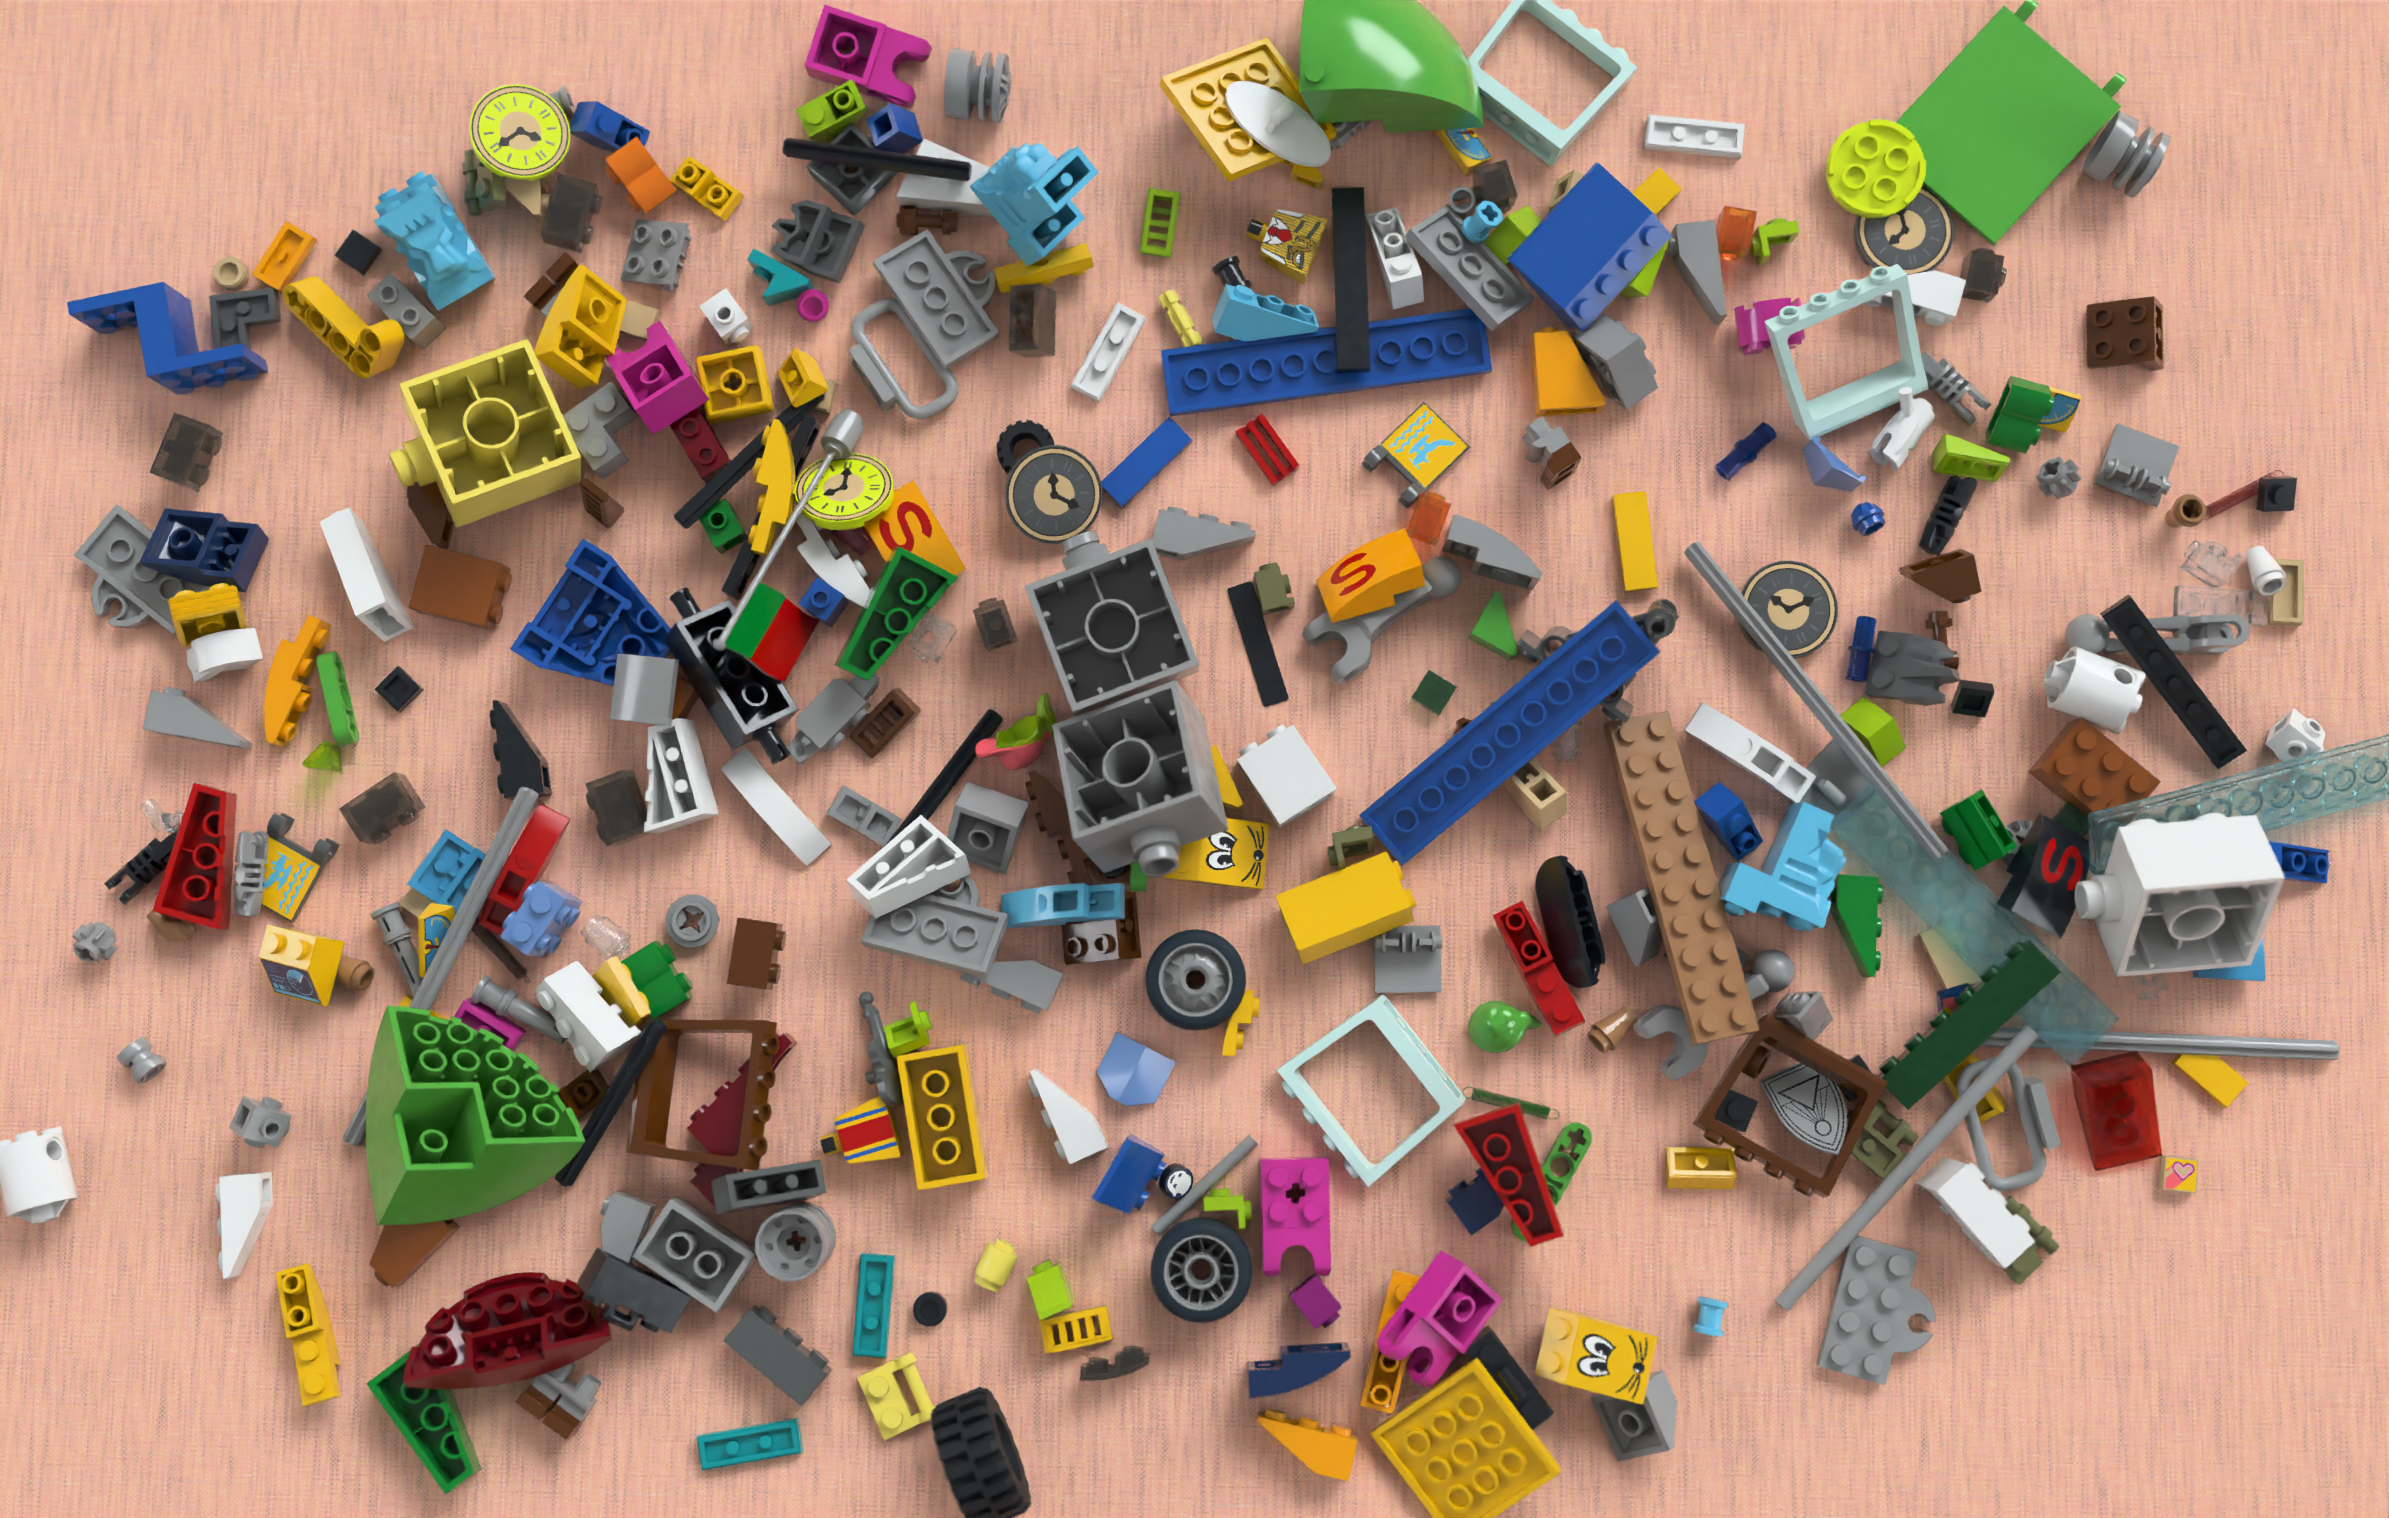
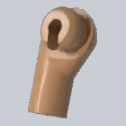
M154 911L147 915L151 924L166 940L185 941L196 932L194 922L186 920L181 922L171 921L167 915Z

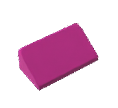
M471 997L463 1000L454 1016L462 1019L461 1023L468 1025L478 1032L480 1028H483L504 1040L502 1045L514 1051L527 1032L508 1018L497 1016L496 1011L480 1002L477 1004L471 1002Z

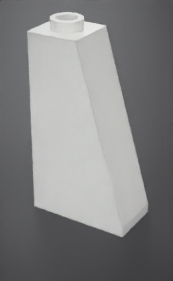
M350 507L336 511L330 517L320 521L355 616L384 642L414 628L364 521Z

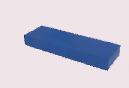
M1168 417L1101 481L1102 489L1123 508L1192 442V439Z

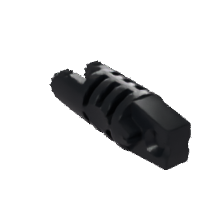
M1950 476L1938 497L1939 502L1935 503L1934 510L1931 511L1930 518L1926 521V526L1919 543V547L1926 553L1936 556L1940 555L1950 538L1954 535V528L1958 527L1959 520L1962 519L1963 512L1966 511L1977 487L1976 479L1964 477L1961 480L1958 476Z
M177 833L170 834L162 842L157 838L153 839L133 859L104 883L108 889H112L118 886L127 875L136 882L132 887L124 891L119 898L124 905L166 869Z

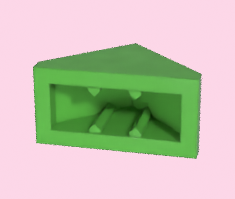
M1498 591L1491 596L1468 638L1503 658L1512 660L1517 657L1518 650L1501 592Z

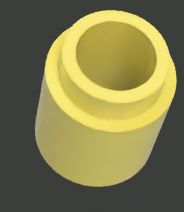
M997 1239L995 1243L988 1242L974 1271L977 1274L974 1282L994 1292H998L1001 1286H1005L1018 1258V1255L1013 1252L1015 1246L1002 1239Z

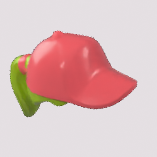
M1045 693L1039 698L1036 715L1021 718L1008 730L999 731L995 738H987L978 742L975 749L977 757H997L1001 765L1007 770L1028 768L1040 757L1044 743L1054 738L1052 725L1056 724L1057 721L1049 703V695Z

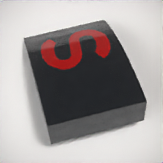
M2039 813L2006 872L2013 876L1996 904L2061 939L2076 909V884L2086 881L2092 842Z

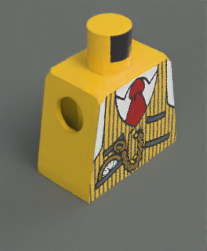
M1276 209L1270 224L1252 218L1246 237L1262 242L1259 251V259L1304 285L1326 231L1327 219Z

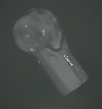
M149 799L139 806L156 831L178 833L184 812L176 811L174 814L163 813L154 799Z

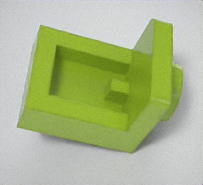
M1777 218L1768 221L1767 225L1757 227L1752 238L1749 239V251L1751 257H1756L1757 266L1765 265L1770 258L1769 246L1793 242L1799 234L1797 220L1786 222V218Z
M916 1001L909 1003L912 1016L884 1026L888 1047L893 1058L931 1044L928 1030L933 1029L930 1017L926 1010L920 1011Z
M1230 1188L1210 1189V1195L1203 1196L1204 1211L1238 1209L1239 1230L1246 1229L1245 1221H1252L1251 1201H1244V1193L1230 1194Z

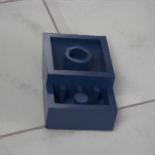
M164 509L140 563L147 568L188 582L208 587L219 583H226L229 586H236L238 592H246L269 538L258 524L231 522L221 513Z
M1348 1343L1280 1346L1281 1359L1247 1361L1249 1397L1257 1398L1286 1393L1325 1377L1351 1358Z

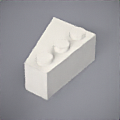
M923 139L916 155L969 162L972 165L971 178L969 181L907 173L896 195L900 206L914 205L923 209H931L934 212L951 209L953 212H961L964 215L994 217L969 187L990 167Z
M676 718L672 720L671 726L655 725L648 727L647 770H649V784L645 794V801H648L647 822H644V833L659 834L719 815L694 721Z
M920 815L847 879L853 898L873 917L878 918L971 874L966 854Z
M575 961L543 979L536 992L540 1005L545 1010H549L556 1020L555 1025L560 1035L567 1038L573 1046L577 1061L581 1065L586 1066L591 1073L623 1054L641 1032L635 1025L629 1028L618 1015L622 1014V1010L616 1003L609 1006L599 995L603 989L578 961Z

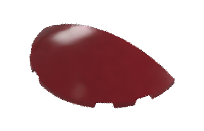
M536 1272L515 1273L496 1277L465 1290L462 1300L449 1309L442 1307L425 1325L426 1334L418 1347L412 1346L405 1367L404 1384L406 1387L425 1389H471L497 1386L540 1376L580 1360L612 1340L610 1326L607 1321L600 1318L602 1307L584 1299L583 1295L585 1292L577 1283L566 1279L565 1282L549 1279L545 1273Z

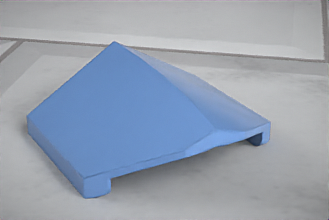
M1816 435L1802 449L1814 485L1850 492L1855 490L1866 480V477L1863 474L1858 476L1819 442L1821 438Z
M1117 1032L1097 1073L1108 1095L1114 1100L1126 1106L1154 1103L1157 1101L1176 1061Z

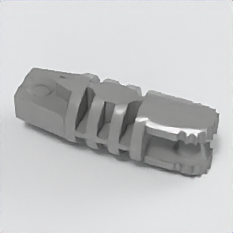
M1927 352L1921 355L1924 370L1927 372L1926 379L1928 385L1940 394L1946 403L1969 425L1976 420L1974 414L1958 402L1965 393H1969L1974 398V401L1985 410L1992 405L1945 358L1937 363Z
M249 831L239 833L235 860L238 862V865L235 866L236 875H234V880L237 881V884L233 885L236 915L259 916L265 886H262V883L266 881L264 874L267 868L264 867V864L267 863L269 842L268 834L265 831H255L253 834Z

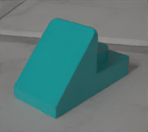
M753 248L747 260L754 269L752 271L754 275L766 282H770L763 294V299L767 305L770 306L798 298L805 290L815 289L809 278Z

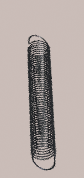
M484 927L483 931L491 936L487 947L491 951L493 950L494 946L489 947L490 941L493 939L494 943L492 945L497 942L498 946L496 948L500 946V951L503 950L505 952L503 955L507 953V958H511L510 962L513 961L514 965H518L517 969L520 968L521 972L526 973L527 969L522 967L521 963L513 958L514 956L507 948L505 949L504 945L496 940L497 938L494 937L493 933ZM479 929V930L477 931L478 933H477L476 935L480 938V940H481L483 943H486L485 941L487 940L486 938H487L488 936H486V937L484 938L485 940L483 941V940H482V939H483L482 937L484 936L483 934H484L485 932H483V933L481 934L482 936L480 937L478 934L480 933L479 931H480L481 929ZM496 949L494 952H492V953H494V954L498 957V959H499L501 962H504V961L502 960V958H501V959L499 958V957H500L499 955H500L501 953H499L498 955L496 954V953H497L496 951H497L498 949ZM506 960V961L504 962V965L509 969L510 972L514 973V972H513L514 970H512V969L509 967V965H508V966L506 965V964H507L506 962L508 961V960ZM516 972L514 973V975H515V977H516L517 979L521 978V977H519V976H518V977L516 976V975H517Z

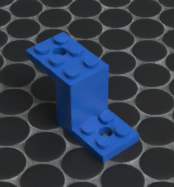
M165 282L67 302L69 315L98 333H114L118 331L119 327L124 326L138 327L147 377L175 394H189L194 392V388L202 386L209 388L221 387L226 385V381L235 379L250 381L256 379L258 374L268 373L266 360L242 343L199 352L190 300Z

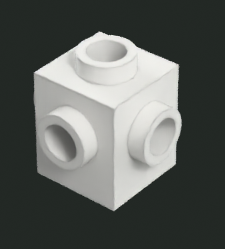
M2293 708L2270 728L2266 745L2274 751L2281 761L2290 763L2299 769L2307 761L2310 763L2314 762L2323 753L2324 747L2322 745L2326 733L2319 723L2311 718L2307 719Z

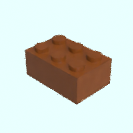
M2082 717L2068 722L2028 771L2105 835L2115 834L2118 827L2125 826L2161 782Z

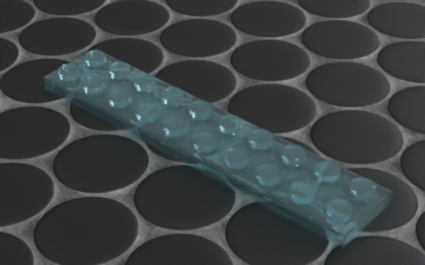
M2389 734L2088 813L2089 870L2094 875H2103L2118 827L2126 826L2131 822L2141 819H2152L2158 823L2192 821L2209 813H2220L2226 817L2256 815L2263 832L2389 799Z
M1871 784L1832 820L1830 828L1978 976L1990 965L1995 964L1998 967L2008 957L2005 955V952L2019 940L2024 943L2028 939L2061 971L2058 976L2016 1014L2069 1066L2074 1065L2120 1019L2012 912L1996 904L1999 899L1949 849L1939 859L1932 860Z

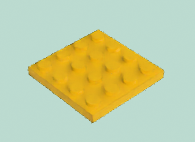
M1268 37L1161 77L1159 83L1162 91L1228 182L1285 160L1257 143L1232 117L1225 101V94L1230 84L1237 81H1249L1267 86L1294 101L1313 118L1299 92L1300 80ZM1331 123L1319 124L1330 142L1337 134L1336 129Z
M1475 1358L1385 1420L1370 1433L1433 1518H1494L1558 1476L1562 1470L1478 1358Z

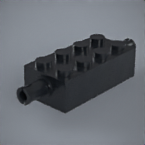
M687 587L683 588L682 591L681 589L676 591L669 599L673 602L683 620L674 624L664 638V641L675 659L679 660L680 667L729 746L734 750L753 740H759L773 765L777 764L778 760L779 762L783 761L791 755V752L786 748L776 729L786 725L799 710L781 680H776L763 674L742 655L727 648L717 650L713 646L714 639H719L736 610L733 603L729 599L701 611Z

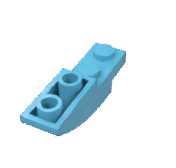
M1075 883L1019 890L1001 895V912L1008 914L1009 917L1006 928L1066 925V922L1125 919V886L1121 883L1100 885Z

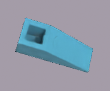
M1226 284L1212 315L1214 332L1244 342L1318 332L1319 329L1316 314L1309 307L1300 304L1293 306L1284 303L1283 300L1274 295H1267L1265 297L1254 293L1250 288L1243 285L1234 287Z

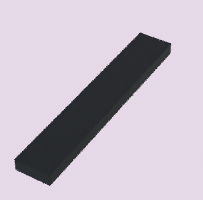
M1364 187L1332 188L1337 373L1370 372Z
M806 414L791 443L796 480L821 429L818 421ZM760 512L756 516L754 525H758ZM750 531L721 590L735 600L741 598L761 556L751 550L752 544L748 543Z
M2129 594L2100 613L2217 769H2220L2247 751Z

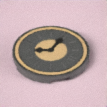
M1923 186L1913 201L1900 212L1883 218L1857 216L1854 224L1855 245L1859 255L1867 265L1869 264L1873 268L1880 266L1889 268L1898 264L1907 275L1933 271L1947 256L1954 237L1953 220L1946 204Z
M1047 445L1025 453L1014 463L1005 481L1004 498L1007 512L1012 522L1022 533L1038 542L1059 544L1073 536L1085 533L1092 526L1102 505L1103 491L1098 472L1084 455L1066 446Z
M1779 561L1768 564L1755 572L1747 580L1741 591L1743 597L1794 659L1807 656L1819 649L1829 639L1835 628L1838 604L1834 590L1828 580L1818 570L1807 564L1796 561ZM1739 622L1741 631L1748 642L1757 650L1762 651Z

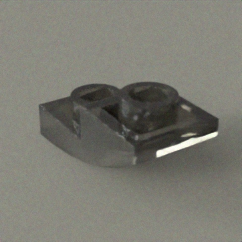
M1123 1346V1351L1116 1352L1115 1364H1109V1359L1091 1357L1088 1363L1082 1362L1080 1381L1106 1380L1130 1374L1149 1364L1150 1353L1143 1352V1347Z

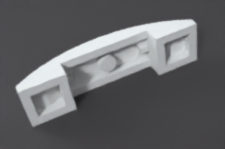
M746 747L721 768L748 803L806 866H809L832 846L831 842L805 816Z

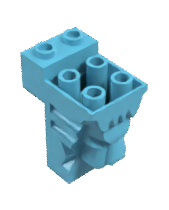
M1025 143L1019 149L1015 146L1011 147L969 187L1009 234L1010 238L1007 240V243L1026 266H1029L1044 258L1085 218L1071 199L1099 172L1078 146L1068 149L1056 158L1043 144L1037 143L1031 146Z
M421 171L406 180L409 185L407 188L397 192L394 187L378 197L381 203L374 206L380 217L374 221L387 237H392L396 241L397 252L405 255L408 260L407 266L414 272L418 281L428 293L429 299L437 311L492 280L496 275L453 210L455 206L434 173L425 176L424 172Z
M1806 802L1790 804L1761 871L1741 862L1727 864L1718 884L1721 893L1719 900L1723 901L1726 913L1735 917L1737 915L1743 917L1745 913L1756 912L1770 918L1774 916L1780 918L1782 916L1786 918V925L1803 932L1804 930L1811 932L1812 928H1824L1831 905L1827 898L1835 887L1834 880L1847 861L1843 856L1842 849L1826 839L1835 815Z

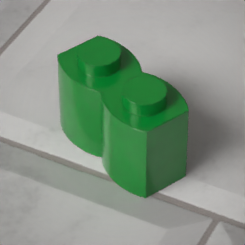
M2010 375L2001 394L1998 406L1989 422L1986 431L1987 443L2026 453L2030 445L2035 446L2041 434V427L2038 424L2043 416H2049L2054 404V398L2051 397L2049 386Z
M659 941L650 943L621 961V964H625L629 968L632 976L631 980L637 990L647 997L650 1014L653 1018H660L693 998L690 990L693 989L691 981L684 972L680 974L677 972L673 964L676 961L673 951L666 943L661 945Z

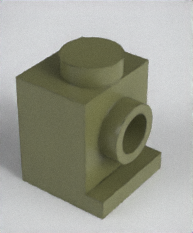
M1277 562L1260 566L1259 571L1254 572V582L1262 615L1293 609L1295 607L1294 597L1287 598L1286 595L1292 593L1288 574H1281L1280 566H1278Z

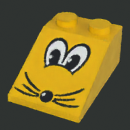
M1226 818L1229 830L1180 846L1178 867L1173 872L1164 875V879L1263 889L1270 824Z
M1549 1308L1534 1375L1576 1388L1643 1404L1658 1336L1568 1309Z

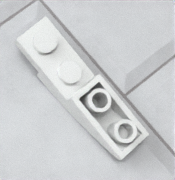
M800 513L796 522L806 536L807 541L797 546L798 550L824 582L844 594L849 603L862 610L873 589H869L864 581L868 573L859 559L852 561L848 554L836 560L835 558L840 556V553L832 540L824 541L819 533V530L822 528L816 526L814 521Z
M1705 703L1699 705L1684 728L1685 732L1734 765L1743 768L1793 803L1801 801L1816 778L1813 773L1793 761L1792 757Z

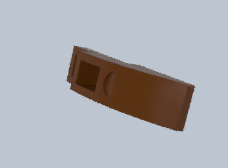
M1036 771L1028 772L1031 781L1025 782L1030 800L1037 799L1040 812L1035 813L1040 832L1047 831V835L1050 838L1062 835L1063 839L1057 841L1062 859L1069 858L1073 871L1067 872L1070 884L1085 883L1092 885L1085 861L1091 860V858L1073 840L1066 799L1048 780Z

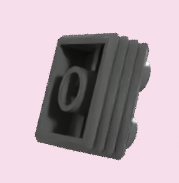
M849 123L830 142L832 144L880 150L853 123ZM814 160L807 165L810 175L852 215H856L898 173L895 171L858 167L856 173L849 174L847 167L850 165Z

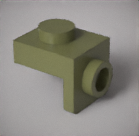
M1352 826L1345 831L1332 833L1333 846L1327 847L1330 865H1337L1338 870L1345 868L1344 858L1374 853L1371 826Z

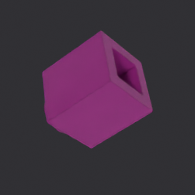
M1316 1272L1289 1293L1290 1298L1315 1329L1320 1325L1327 1328L1340 1317L1337 1311L1342 1308L1341 1304Z

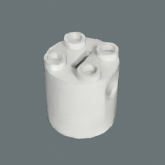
M2071 647L2061 661L2053 660L2047 668L2043 680L2047 696V706L2077 719L2082 717L2090 724L2120 734L2126 724L2129 713H2137L2141 706L2143 696L2139 695L2138 691L2145 679V672L2082 648Z
M62 1127L41 1131V1136L37 1135L36 1130L15 1135L16 1142L13 1143L11 1139L0 1141V1190L6 1216H17L31 1222V1224H38L61 1217L60 1212L65 1204L79 1198Z

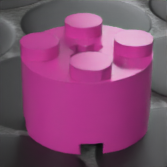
M1791 298L1754 302V309L1745 310L1744 305L1734 308L1738 347L1743 349V354L1763 353V350L1769 349L1771 342L1764 321L1778 316L1780 310L1786 306H1801L1800 298H1796L1792 302ZM1804 329L1788 337L1789 350L1796 348V345L1802 344L1801 340L1805 339Z

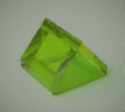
M323 741L303 761L302 765L317 771L342 773L341 747L338 744Z

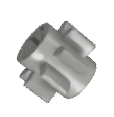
M2061 457L2048 460L2041 466L2039 475L2036 476L2037 480L2041 483L2039 489L2046 497L2052 493L2057 499L2069 496L2076 490L2078 481L2081 480L2077 473L2079 468L2071 459L2066 462Z
M90 922L87 926L81 925L72 935L77 940L73 944V950L85 962L94 963L97 961L100 963L102 959L108 960L117 950L113 945L116 941L115 932L104 923L96 922L93 924Z

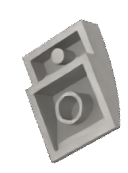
M1454 514L1447 530L1442 548L1443 552L1473 560L1470 573L1526 589H1534L1541 578L1542 572L1520 548L1489 527Z

